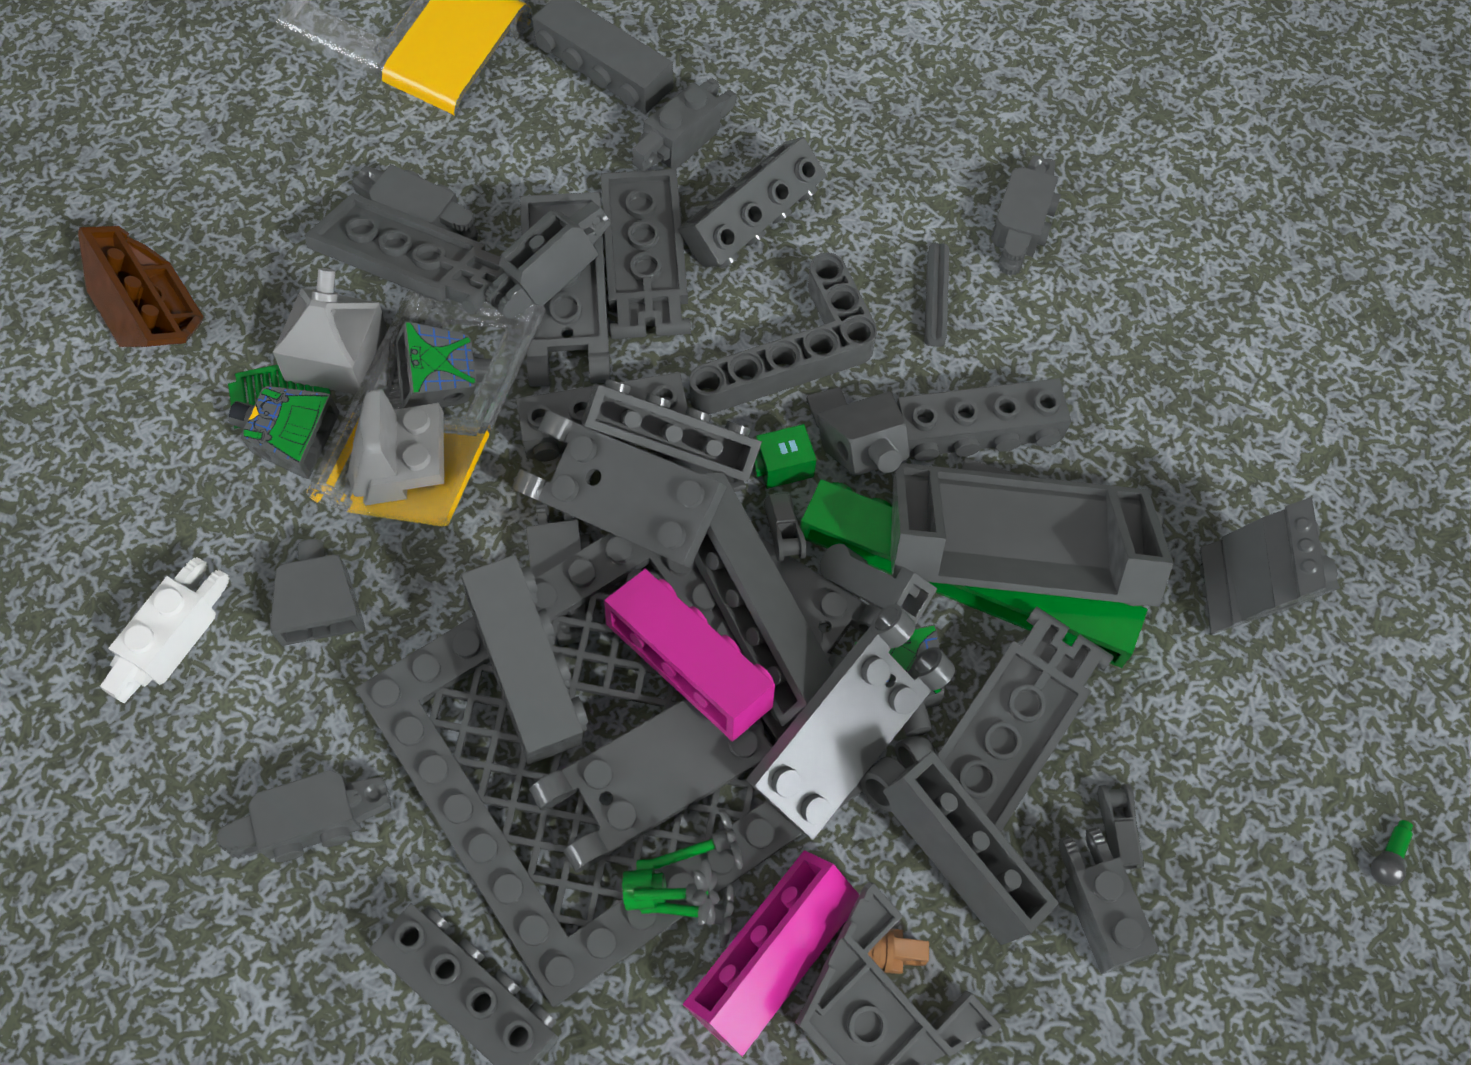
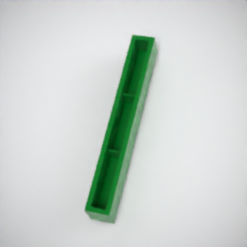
M821 479L801 520L800 527L805 540L826 549L838 543L844 544L866 559L869 566L892 575L890 554L892 505L880 498L870 499L855 493L843 483H830ZM929 582L937 588L935 592L937 594L1028 631H1031L1033 625L1027 622V619L1037 606L1070 627L1062 640L1063 642L1072 646L1080 634L1113 655L1114 657L1110 664L1123 668L1133 654L1148 611L1147 608L1142 606H1130L1120 602Z

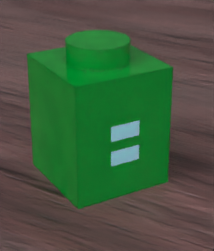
M804 424L756 436V440L762 441L752 470L756 478L763 477L766 489L814 477L817 459Z

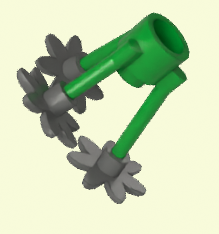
M719 809L725 830L711 834L712 839L657 858L637 860V870L623 872L622 887L624 906L627 911L640 910L641 914L663 913L697 917L699 926L704 925L706 922L708 925L718 924L720 925L718 940H720V948H724L727 946L732 929V922L729 916L734 911V887L727 883V887L724 888L723 905H719V895L713 890L717 883L718 874L716 871L711 870L707 859L702 860L701 871H694L695 883L688 884L687 888H666L664 873H655L656 869L714 849L718 853L730 848L738 870L741 869L743 866V856L740 846L735 840L736 833L732 828L731 819L725 810ZM686 899L689 904L694 906L666 903V900Z

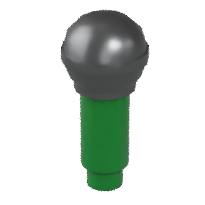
M1400 820L1398 822V825L1393 828L1385 851L1372 861V875L1376 881L1383 885H1398L1405 879L1406 867L1404 857L1413 836L1411 832L1413 824L1409 821Z

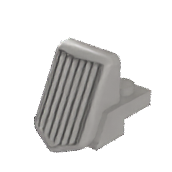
M382 389L371 390L366 394L354 437L347 474L354 496H363V503L365 505L407 499V489L444 484V412L439 403L394 410Z

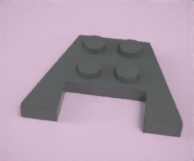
M868 882L863 887L795 1023L833 1065H928L945 1055L950 1057L965 1049L964 1045L982 1035L987 1037L997 1032L1001 1025L971 992L966 990L931 1025L868 955V952L903 917L879 888L871 882Z

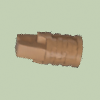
M890 929L868 952V955L884 973L902 974L903 965L925 966L929 961V941L903 938V930Z

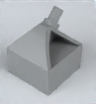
M318 268L317 289L301 288L274 348V357L285 381L329 388L334 391L362 396L387 332L380 303L338 295L334 291L335 270Z

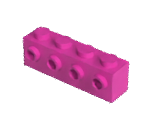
M644 569L604 600L606 625L732 742L773 708L775 683L770 673L760 664L753 665L744 657L737 644L729 636H721L708 625L707 619L699 609L694 606L688 607L681 601L673 587L666 580H658L648 570Z
M804 850L682 1005L718 1040L743 1057L806 972L819 958L841 926L847 921L859 897V893L833 863Z

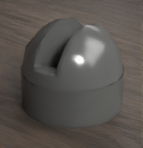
M919 736L908 737L898 742L895 746L897 760L905 769L931 751L935 752L931 741Z

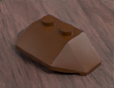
M120 226L79 227L78 237L86 290L119 347H151L186 343L201 325L204 316L171 263L145 244L128 237L129 233Z

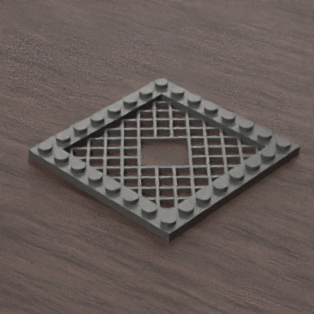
M608 533L535 578L538 592H536L538 603H535L537 611L545 608L555 634L552 636L554 645L559 624L583 629L578 650L551 645L553 654L562 652L565 657L576 659L572 680H569L570 687L567 688L569 689L571 699L575 697L577 690L664 707L663 711L679 703L672 701L674 687L670 683L666 699L641 695L645 672L660 674L647 664L643 658H641V663L616 658L620 637L607 625L592 622L596 602H604L610 596L602 592L627 578V583L641 572L639 569L649 563L657 573H651L655 578L666 580L673 587L681 601L688 607L694 606L699 609L707 619L708 625L721 636H729L737 644L741 654L745 657L695 561H693L691 568H688L619 536ZM589 601L585 621L564 617L571 609L575 610ZM472 616L357 686L355 690L549 1003L555 1008L685 917L663 913L641 914L640 910L627 911L624 906L622 891L600 887L605 862L631 866V870H637L636 862L640 860L645 835L670 840L668 853L676 850L677 842L694 845L712 839L711 834L713 832L715 816H720L719 809H723L717 807L720 789L713 792L710 806L695 803L686 809L709 814L704 838L679 834L683 813L681 811L675 815L672 832L651 829L638 837L633 859L609 854L600 860L593 886L568 881L571 864L566 856L561 879L535 875L540 849L564 853V850L576 841L580 823L596 826L598 824L594 817L582 815L585 802L580 793L575 813L551 808L541 811L538 806L518 802L523 778L538 781L549 775L525 770L527 761L523 750L518 768L493 764L499 740L518 744L520 742L517 735L501 732L507 709L503 696L501 699L477 695L482 672L494 674L492 666L488 665L490 661ZM590 630L614 635L610 656L585 652ZM583 660L607 665L603 687L578 682ZM614 666L639 671L634 693L610 688ZM474 672L469 693L448 689ZM443 696L467 701L461 724L438 720ZM435 697L429 717L422 704ZM475 703L499 707L493 730L469 726ZM773 708L756 721L762 732L764 733L765 728L775 743L790 726L782 727ZM436 728L459 732L454 755ZM467 734L491 738L486 762L461 757ZM562 753L554 755L550 774L559 770ZM460 765L483 770L478 794ZM491 772L516 776L510 800L485 796ZM737 778L727 785L747 788L743 811L723 810L727 812L730 818L738 820L732 824V828L736 833L735 840L738 842L742 852V868L738 870L730 848L718 853L714 849L676 862L674 865L664 866L655 871L664 873L666 888H687L688 884L695 883L694 871H701L702 860L707 859L711 870L716 871L718 874L717 883L713 890L719 893L727 887V883L732 884L803 833L768 800L750 812L753 790L756 789L746 780ZM860 781L839 808L863 792ZM484 804L508 808L503 832H501ZM515 810L541 815L535 840L510 835ZM548 816L573 821L568 846L542 841ZM509 843L533 847L528 872ZM534 882L559 887L553 913ZM566 889L591 893L586 920L560 915ZM598 895L622 899L594 919ZM686 899L666 900V903L694 906L689 904ZM559 923L582 928L568 937Z

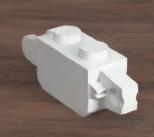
M196 557L186 563V566L182 568L174 579L166 576L108 648L115 656L110 663L111 671L100 685L102 690L120 702L125 703L141 685L145 687L151 681L159 685L165 683L215 619L216 613L211 607L219 599L221 593L225 591L229 583V575L220 570H215L199 589L194 592L193 590L206 574L208 566L206 565L207 562Z

